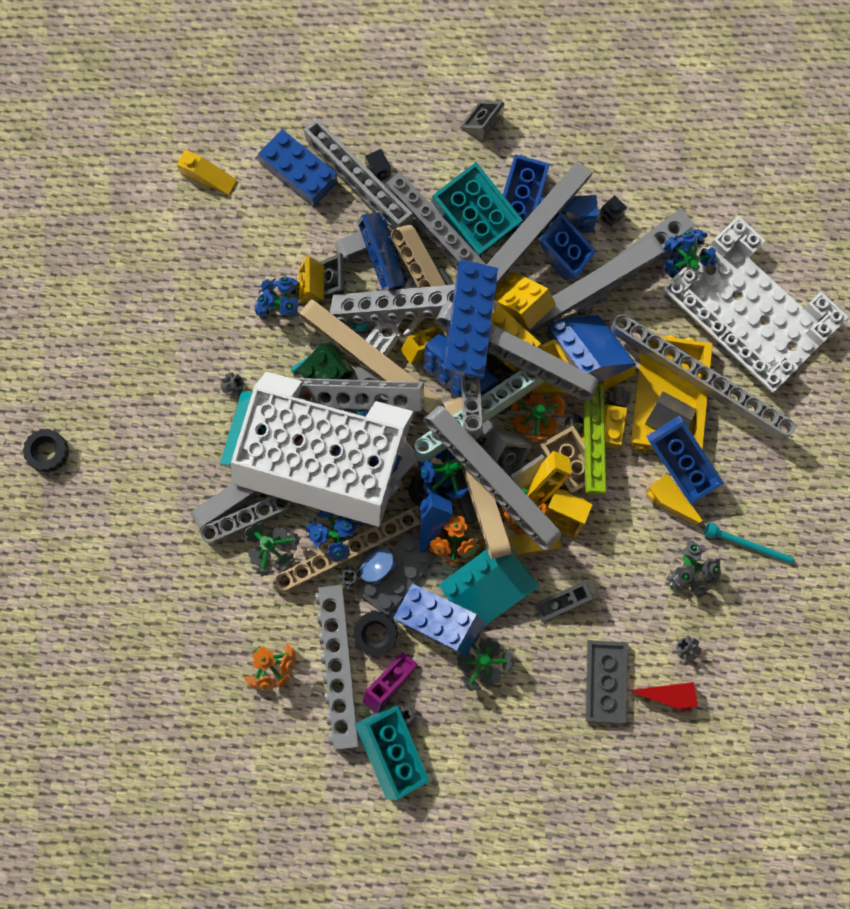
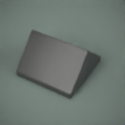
M479 101L460 128L483 143L503 116L504 102Z
M339 253L320 261V263L324 264V299H331L333 295L345 294L343 254Z
M662 391L645 424L657 430L680 415L688 427L696 409Z

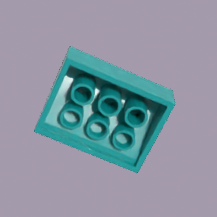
M477 162L473 163L433 194L431 202L449 225L479 257L523 221Z
M511 545V554L494 559L490 558L488 549H486L438 585L450 602L477 614L484 620L482 628L540 587Z

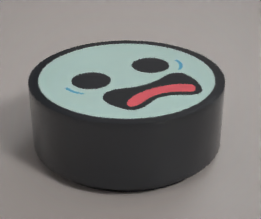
M580 416L569 417L565 420V428L568 429L571 426H574L575 429L582 428L584 426V419Z

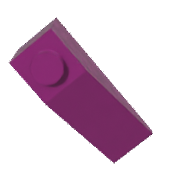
M402 652L365 691L362 703L375 713L381 712L418 664Z

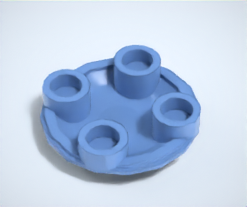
M376 548L368 552L359 565L361 578L372 584L380 583L382 578L396 566L391 551L386 548Z

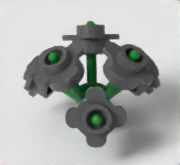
M690 540L687 542L686 549L682 551L683 566L677 567L675 573L667 576V584L670 589L682 591L683 585L692 582L693 584L690 585L691 590L688 592L689 595L694 594L696 597H702L707 594L711 586H707L705 581H699L696 572L698 570L702 571L704 579L708 580V584L718 581L721 575L720 559L706 560L703 564L697 562L701 560V554L705 552L706 548L704 545H699Z

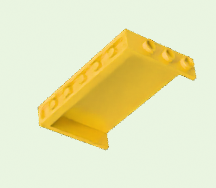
M673 335L660 336L710 368L713 343L699 342L693 338L678 339ZM649 343L652 349H657L655 344ZM640 352L630 447H635L637 451L654 450L646 436L655 431V429L646 425L645 422L662 391L696 409L688 429L702 449L708 394ZM665 354L668 359H673L671 354ZM682 363V367L689 370V366ZM698 374V377L701 380H705V376L703 374Z

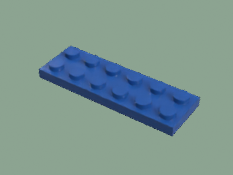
M462 259L458 262L444 372L477 379L484 378L498 273L497 267Z

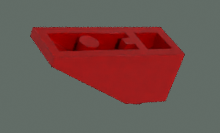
M694 682L632 690L633 695L673 709H680L681 712L693 711L692 707L698 706Z

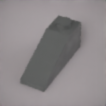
M589 579L539 601L534 606L541 622H544L600 596L592 579Z

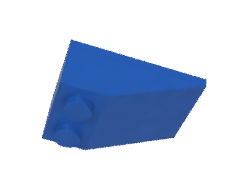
M597 195L574 196L561 211L581 233H588L595 227L599 216Z
M562 212L558 213L538 239L552 268L563 280L576 279L597 252Z

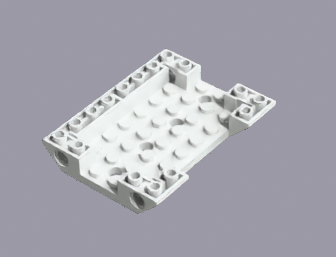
M738 216L707 248L714 247L716 250L717 264L715 266L711 264L706 266L712 267L715 270L714 275L707 274L706 267L699 261L700 268L697 271H693L692 267L686 266L662 290L773 393L848 316L822 292L805 308L801 307L750 260V257L766 240ZM733 292H739L742 295V299L735 300L732 295ZM766 317L769 320V325H762L760 318ZM789 342L794 343L796 351H790L787 344Z
M265 372L254 386L231 461L232 484L380 527L391 491L388 485L399 449L403 450L414 412L375 401L367 416H360L298 399L303 381ZM261 425H265L267 428L264 435L258 434V428ZM298 435H302L304 438L300 446H296L294 443V439ZM334 446H340L341 453L338 456H333L331 453ZM373 456L379 458V463L376 467L369 465V460Z

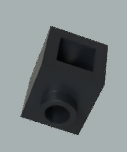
M382 149L365 155L366 167L380 181L387 179L391 174V166Z
M614 195L601 207L599 216L612 227L625 215L628 207Z

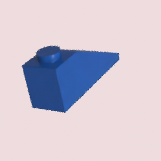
M430 493L421 502L418 534L420 552L427 548L453 515L451 500Z

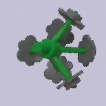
M254 522L245 529L244 533L247 541L254 543L258 540L261 541V547L256 546L255 549L248 552V556L251 558L250 562L258 566L252 567L253 570L257 571L256 574L263 577L268 576L269 572L274 573V570L266 569V564L270 561L269 553L271 552L278 557L275 561L277 571H285L292 565L294 554L290 552L281 555L276 550V546L282 549L286 546V543L291 542L292 549L296 551V545H299L300 538L297 533L294 534L293 529H290V538L287 536V529L283 527L280 529L274 527L268 533V537L263 536L264 525L262 523L256 524Z
M478 633L471 646L478 656L477 659L473 654H469V652L466 657L460 654L456 657L458 662L457 668L462 670V673L465 675L475 669V664L478 666L471 679L469 677H460V680L464 683L463 686L470 691L481 690L479 683L475 681L478 674L481 677L480 682L486 684L487 687H493L495 683L500 682V669L489 666L490 663L502 664L505 673H510V669L514 666V657L509 650H505V653L502 654V659H493L500 654V643L495 640L493 641L492 638L480 641L479 651L475 643L480 638V633Z

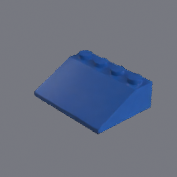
M380 212L361 215L357 224L382 291L392 290L405 285L407 276L404 269L401 270L398 264L401 262L398 252L393 250L392 245L394 243L391 239V234H387L385 227H388L385 217H381Z
M599 315L567 317L547 325L549 340L556 339L569 364L594 376L598 383L636 366V362Z

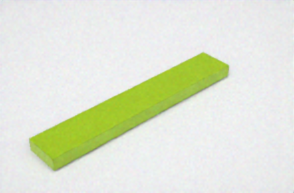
M604 383L597 384L592 400L584 401L585 494H606Z

